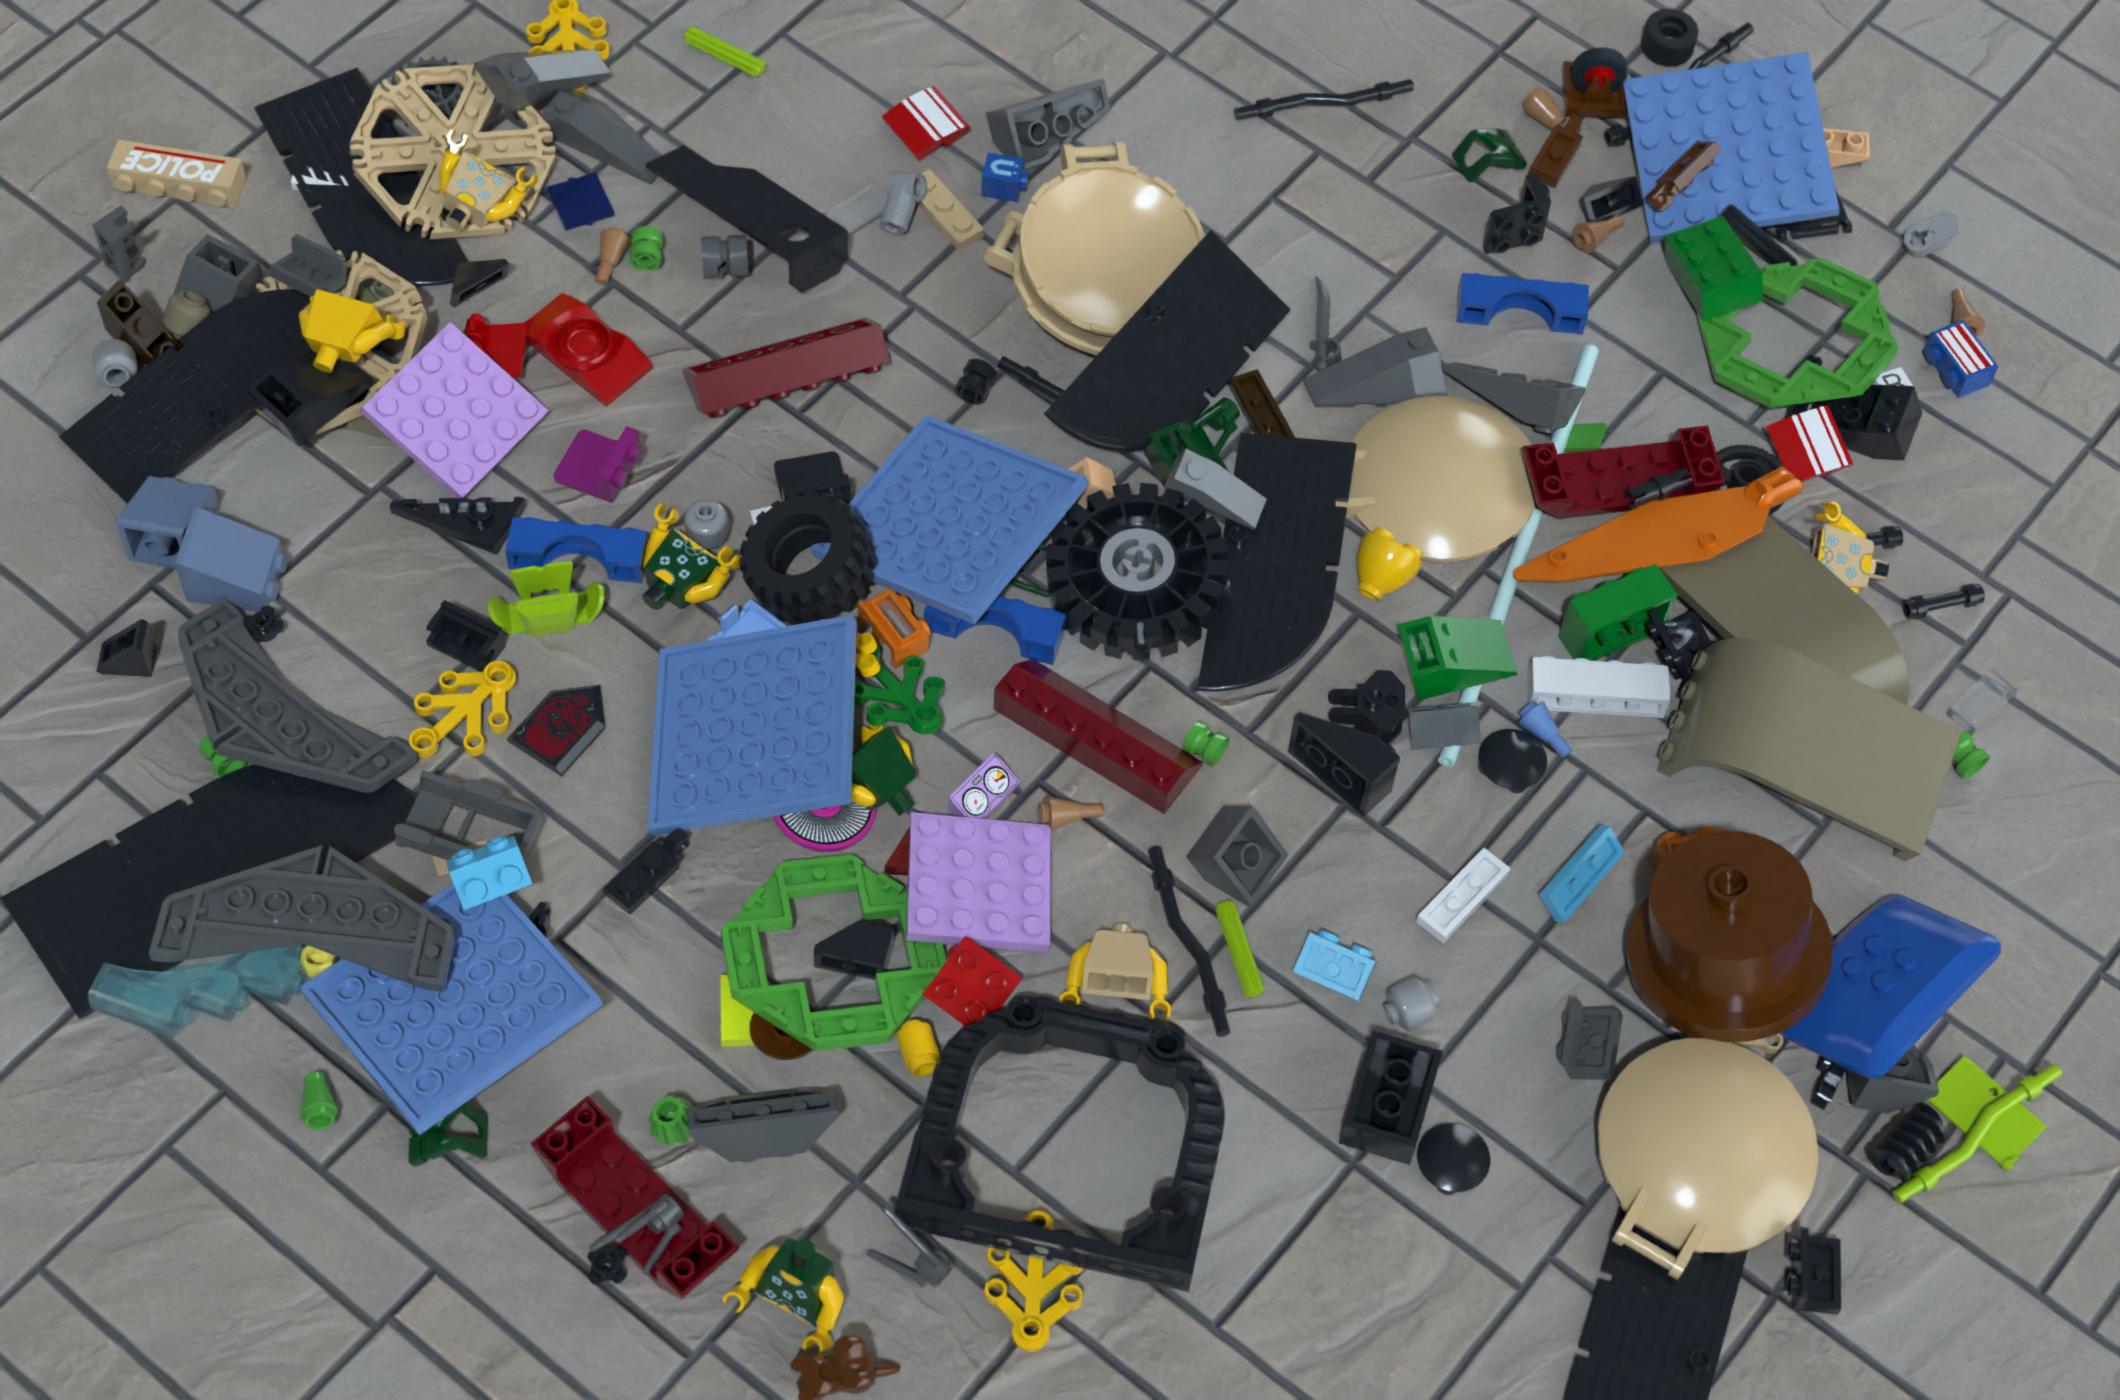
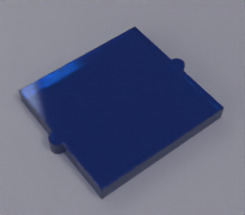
M596 172L575 179L570 177L568 181L546 187L565 231L584 225L592 226L594 222L615 216Z

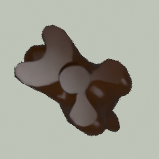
M846 1335L837 1339L834 1342V1352L832 1354L824 1356L800 1355L794 1358L790 1364L793 1371L802 1373L797 1380L799 1400H821L822 1397L840 1392L859 1394L868 1391L875 1384L876 1377L898 1373L901 1368L898 1364L889 1361L874 1362L872 1355L866 1349L865 1341L859 1336Z

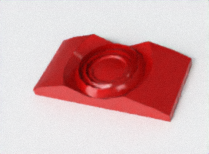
M561 293L525 322L529 324L526 343L606 407L653 369V364L625 334L608 327L587 304L567 294Z

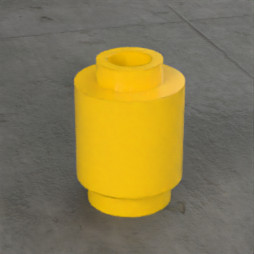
M911 1020L904 1023L897 1032L896 1039L905 1068L910 1070L911 1075L914 1077L932 1074L940 1054L931 1025L921 1020Z

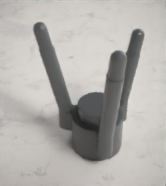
M663 1194L642 1212L591 1244L589 1247L590 1251L594 1252L614 1239L616 1243H620L644 1225H647L656 1234L664 1231L663 1238L642 1270V1273L647 1275L671 1239L681 1231V1227L677 1222L684 1217V1214L679 1205L670 1196Z
M884 1206L882 1209L883 1213L921 1252L914 1262L918 1270L916 1272L873 1250H868L867 1255L879 1263L913 1279L922 1288L927 1283L934 1288L937 1287L952 1271L954 1264L949 1261L950 1258L938 1247L928 1233L917 1231L925 1242L924 1244L889 1207Z

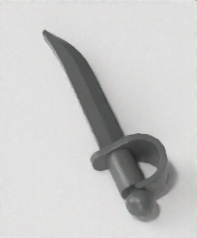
M1316 276V340L1311 341L1309 347L1311 350L1316 351L1315 369L1319 372L1340 362L1342 356L1339 342L1334 338H1329L1330 296L1324 283ZM1328 352L1334 353L1332 356L1328 357Z

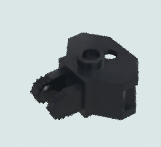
M1377 670L1364 684L1357 683L1356 689L1335 688L1328 693L1330 704L1353 706L1332 708L1328 711L1330 722L1353 725V729L1375 735L1383 743L1386 742L1388 744H1391L1401 734L1402 722L1406 716L1405 685L1392 671Z

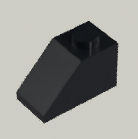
M857 921L815 944L813 950L814 967L875 980L876 973L887 972L894 946V928L888 927L879 921Z

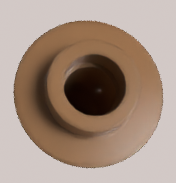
M1616 215L1606 221L1577 224L1573 229L1574 243L1583 252L1591 253L1612 231L1622 227L1624 220L1620 215Z
M610 227L600 232V266L595 278V282L600 285H607L612 268L616 266L631 243L626 232L620 228Z
M1957 288L1953 290L1952 298L1955 304L1954 323L1964 320L1974 335L1978 336L1985 328L1984 320L1972 305L1967 302L1963 289Z
M1044 796L1043 802L1039 803L1037 807L1039 823L1049 825V829L1081 820V818L1103 816L1102 803L1080 804L1075 801Z

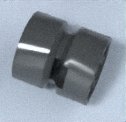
M746 234L728 235L726 240L723 241L719 236L701 237L704 279L722 278L723 274L727 272L731 277L749 276Z

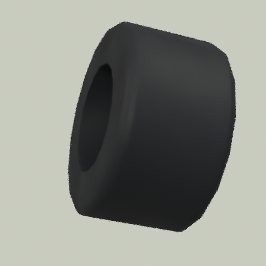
M1672 8L1658 10L1652 13L1646 20L1640 43L1642 52L1650 61L1657 65L1665 67L1682 65L1693 55L1699 29L1695 20L1681 10Z

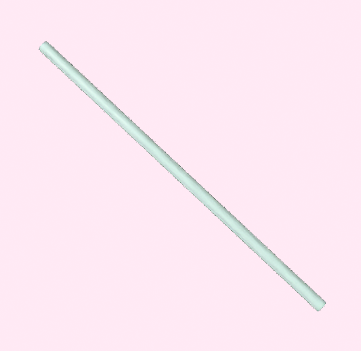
M1585 345L1583 347L1571 384L1587 387L1599 353L1597 347L1593 345ZM1582 399L1567 426L1554 429L1550 443H1555L1557 454L1564 453ZM1537 504L1530 516V520L1516 537L1488 619L1501 620L1502 626L1504 625L1519 582L1513 578V570L1525 564L1543 510L1538 508ZM1483 684L1463 689L1458 703L1477 702ZM1461 745L1442 747L1438 762L1443 766L1453 767Z

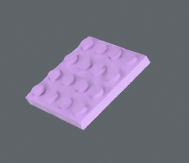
M450 322L362 407L360 412L454 497L465 498L547 415L549 410Z
M911 812L909 820L906 940L953 945L956 943L958 945L963 937L967 936L980 947L1048 953L1050 948L1051 829H1049V825Z

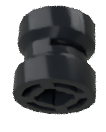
M970 359L963 369L964 376L960 377L955 385V392L963 401L978 405L985 400L988 394L987 387L993 384L996 378V371L986 361Z

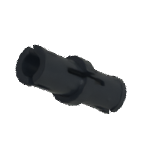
M1681 467L1662 477L1659 475L1650 477L1647 483L1625 490V499L1638 495V498L1626 503L1634 510L1654 500L1663 501L1668 498L1669 494L1692 486V478L1679 481L1680 478L1690 475L1685 467Z

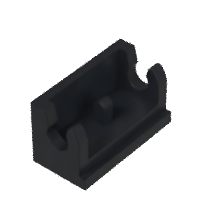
M446 600L441 603V607L432 617L426 630L431 632L426 640L427 646L479 672H483L490 662L495 661L506 647L501 627Z

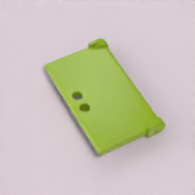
M1964 1055L1937 1082L1939 1089L1937 1096L1925 1100V1102H1929L1968 1136L1983 1110L2008 1094V1092ZM2020 1103L1995 1119L1979 1147L2001 1165L2000 1168L2007 1172L2013 1168L2019 1156L2046 1129L2047 1125Z

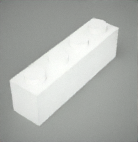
M1542 656L1532 658L1527 674L1528 704L1532 701H1535L1537 704L1544 701L1549 711L1664 718L1670 703L1669 666L1657 665L1652 662L1635 664L1623 663L1619 660L1604 662L1589 661L1585 658L1572 660Z

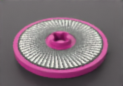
M851 802V804L828 807L826 809L821 808L773 817L782 833L797 845L813 851L835 852L857 844L868 834L874 823L877 808L869 810L866 807Z

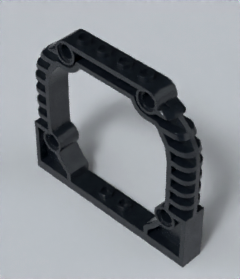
M1028 995L1014 997L1009 1001L1006 1010L986 1014L983 1019L967 1024L944 1046L934 1068L918 1130L915 1131L894 1213L911 1230L1189 1292L1225 1123L1224 1106L1215 1080L1202 1067L1201 1061L1185 1050L1183 1034L1173 1027L1162 1025L1154 1020L1142 1021L1129 1018L1118 1012L1106 1013L1092 1010L1085 1005L1060 1003L1049 997L1037 998ZM1025 1018V1019H1028L1029 1021H1028V1022H1021V1021H1018L1017 1019ZM1047 1044L1134 1063L1139 1073L1146 1080L1160 1086L1173 1088L1185 1111V1134L1173 1184L1171 1187L1159 1188L1153 1193L1150 1199L1147 1219L1124 1231L1121 1245L1079 1236L1067 1229L1052 1230L1039 1227L1036 1223L1027 1220L1016 1222L974 1212L975 1197L963 1182L967 1151L965 1146L959 1140H956L969 1087L980 1066L998 1052L1030 1054L1039 1051ZM1167 1049L1172 1053H1163L1160 1050ZM950 1160L955 1164L951 1166H945L940 1162ZM1169 1209L1175 1214L1165 1215L1160 1210Z

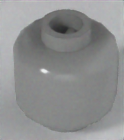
M111 339L101 342L95 348L92 354L93 371L96 379L102 385L110 388H119L137 373L136 353L127 342Z
M708 499L699 500L687 509L684 520L686 536L704 549H714L726 540L729 533L728 516L721 504Z
M1412 977L1388 989V1003L1383 1005V1008L1392 1025L1398 1023L1405 1030H1413L1435 1018L1436 1008L1440 1006V1002L1429 981L1423 982L1419 978Z

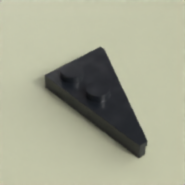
M480 497L474 500L468 498H439V503L419 504L417 499H403L401 501H392L389 506L392 514L496 554L510 531L512 517L518 518L526 504L525 498L514 497L513 502H492L491 497Z

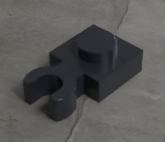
M1824 1058L1819 1067V1071L1824 1074L1811 1104L1824 1110L1827 1103L1831 1102L1847 1068Z

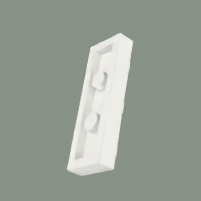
M1483 848L1417 916L1416 923L1444 944L1509 876L1511 868L1487 849Z

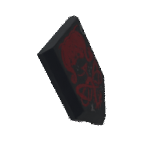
M600 684L550 691L511 733L507 741L562 777L605 729Z

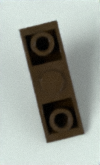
M121 279L97 301L105 330L113 339L122 340L131 345L136 353V360L145 365L149 364L169 346H172L177 352L182 348Z

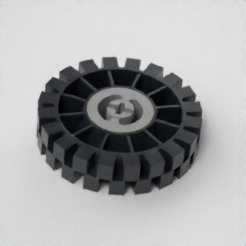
M1127 483L1112 486L1113 498L1107 499L1102 490L1087 496V508L1085 509L1076 503L1067 511L1066 524L1058 522L1052 533V544H1048L1046 573L1050 603L1053 609L1059 613L1066 614L1065 629L1072 636L1079 631L1080 643L1095 651L1100 643L1104 644L1106 656L1121 659L1124 649H1132L1133 660H1150V649L1158 648L1161 657L1178 653V641L1182 640L1189 647L1200 640L1201 627L1210 631L1219 619V609H1224L1228 597L1229 549L1226 537L1221 538V526L1215 517L1211 516L1206 519V507L1194 498L1184 505V493L1167 488L1163 497L1157 496V484L1140 483L1139 494L1131 495L1130 486ZM1153 559L1161 566L1160 571L1154 577ZM1121 560L1123 562V576H1120L1115 571L1116 565Z

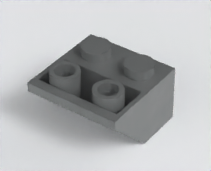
M207 234L187 254L173 295L183 290L196 292L205 298V303L209 306L211 314L226 304L243 298L246 295L259 293L255 285L257 283L265 285L262 280L263 275L260 263Z

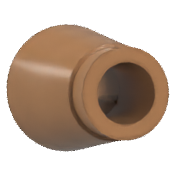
M1540 87L1533 89L1522 101L1525 113L1551 130L1554 126L1559 125L1562 127L1567 120L1549 92L1542 90Z

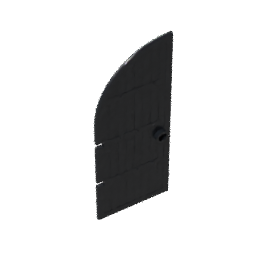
M358 67L254 107L279 155L292 153V156L285 158L283 162L291 177L293 174L298 181L296 186L307 206L311 208L320 204L321 208L312 211V215L327 242L335 252L338 250L342 251L345 261L351 259L353 251H357L360 258L363 252L414 286H437L454 282L458 263L468 262L455 238L430 239L434 228H430L428 236L425 238L421 237L423 228L421 224L412 225L411 230L408 232L405 228L407 218L404 219L400 228L354 175L352 160L362 159L363 157L359 155L350 156V140L373 95ZM382 111L370 134L371 138H397ZM311 168L317 179L329 182L324 173L327 172L333 183L339 185L306 184L302 175L313 178L308 169ZM417 171L387 172L378 176V182L400 205H408L421 180ZM340 176L345 178L349 186H345Z
M1210 230L1046 410L1044 415L1065 432L1089 444L1120 451L1145 449L1149 434L1177 422L1192 424L1210 404V401L1203 395L1204 391L1215 398L1229 382L1228 378L1233 377L1250 358L1249 353L1243 347L1246 345L1251 351L1255 352L1290 312V308Z
M296 289L271 290L245 296L217 309L178 339L184 346L177 352L172 346H169L119 387L125 393L124 396L118 400L113 394H110L63 432L59 438L107 486L128 504L149 476L172 478L256 409L257 405L249 395L246 387L272 366L312 352L306 339L302 336L298 316L300 311L310 303V296Z
M1240 433L1233 475L1267 500L1254 530L1226 517L1223 538L1226 537L1229 549L1228 597L1224 609H1219V619L1210 631L1207 630L1197 691H1230L1269 680L1298 662L1312 648L1322 634L1332 611L1338 572L1326 570V566H1339L1347 508L1336 506V501H1349L1356 443Z
M1619 1204L1600 1269L1601 1272L1613 1276L1612 1283L1601 1279L1597 1280L1578 1345L1579 1349L1591 1352L1590 1359L1575 1356L1563 1400H1708L1748 1250L1732 1254L1711 1252L1701 1254L1694 1252L1677 1280L1667 1274L1669 1270L1625 1244L1620 1246L1611 1241L1626 1214ZM1635 1225L1633 1226L1631 1231L1676 1257L1679 1251Z

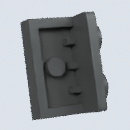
M298 234L291 238L292 253L270 265L271 278L310 297L315 295L317 289L334 293L346 285L345 258Z
M1571 999L1570 1010L1565 1012L1563 1020L1566 1032L1564 1043H1561L1558 1049L1559 1063L1564 1066L1570 1079L1613 1080L1623 1019L1619 1009H1584L1579 999Z

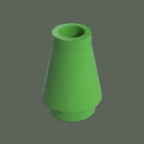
M319 1072L309 1073L303 1078L304 1088L300 1118L309 1129H326L335 1122L338 1110L327 1086L325 1075Z

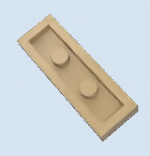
M931 169L922 172L926 178L927 189L924 199L916 202V204L953 246L960 251L984 237V228Z

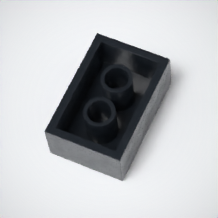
M1372 1030L1339 1144L1410 1165L1443 1051Z

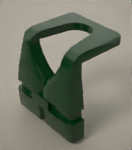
M1500 128L1471 130L1452 152V157L1469 182H1474L1490 163L1507 167L1512 166L1519 170H1524L1527 166V161L1520 150L1515 147L1516 144L1508 131ZM1475 139L1482 141L1492 149V152L1482 156L1472 166L1468 167L1466 165V153Z
M466 1102L420 1135L409 1124V1134L413 1137L409 1138L408 1163L416 1167L427 1163L429 1159L434 1160L456 1149H461L480 1159L486 1157L487 1113ZM458 1112H461L476 1124L479 1135L477 1140L467 1137H451L444 1129L449 1121Z

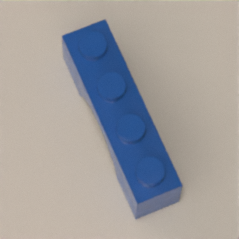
M1462 273L1457 292L1456 323L1489 325L1492 318L1499 312L1520 308L1532 311L1542 317L1548 324L1551 332L1583 335L1588 318L1589 285L1541 279H1521L1510 276L1500 277L1478 273Z
M512 517L505 549L508 569L513 570L529 566L542 567L564 555L583 554L599 561L605 568L609 580L642 583L645 571L643 561L648 543L647 531H640L635 528L605 527L600 524L583 525L574 524L569 521H545L534 517Z
M997 596L975 624L929 605L925 607L924 620L929 626L930 632L955 639L965 630L977 625L1001 627L1016 639L1021 657L1054 665L1065 634L1066 614L1059 613L1052 608H1041L1026 604L1019 599Z

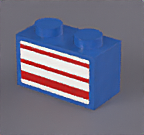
M1964 320L1931 332L1923 350L1928 362L1934 365L1942 376L1945 385L1951 388L1958 398L1990 386L1999 367Z

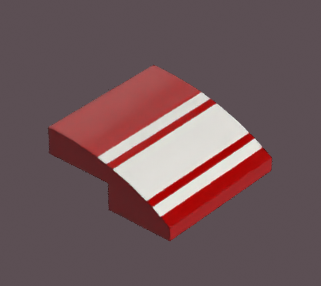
M935 86L908 97L881 116L919 162L942 143L948 148L971 129L968 123Z
M1828 405L1799 413L1766 426L1784 468L1801 483L1821 475L1825 477L1853 465Z

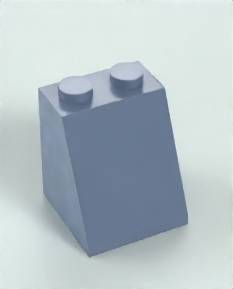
M149 476L115 522L128 560L176 569L175 561L193 509L201 508L217 514L220 506L215 489L201 483L189 484L169 477L158 478Z
M194 508L175 561V567L187 601L213 605L225 598L237 609L259 612L262 607L269 606L271 601L276 600L278 594L277 580L279 574L284 573L286 570L288 557L287 553L283 552L279 538L201 508Z

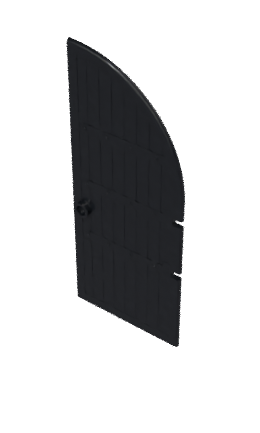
M253 764L225 774L189 793L188 795L193 803L184 807L178 799L116 833L115 837L119 840V844L111 847L105 839L5 894L0 899L80 1020L182 962L152 961L149 956L161 906L169 895L323 845L324 855L319 875H323L329 846L356 863L396 840L394 828L397 823L405 824L417 796L395 780H391L374 792L364 793Z

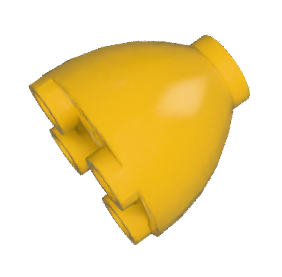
M1376 527L1373 532L1364 533L1358 548L1356 562L1360 582L1356 589L1365 597L1376 602H1380L1384 595L1393 593L1406 586L1423 567V562L1420 560L1423 554L1421 550L1408 543H1405L1404 546L1392 540L1394 536L1390 532L1380 527Z

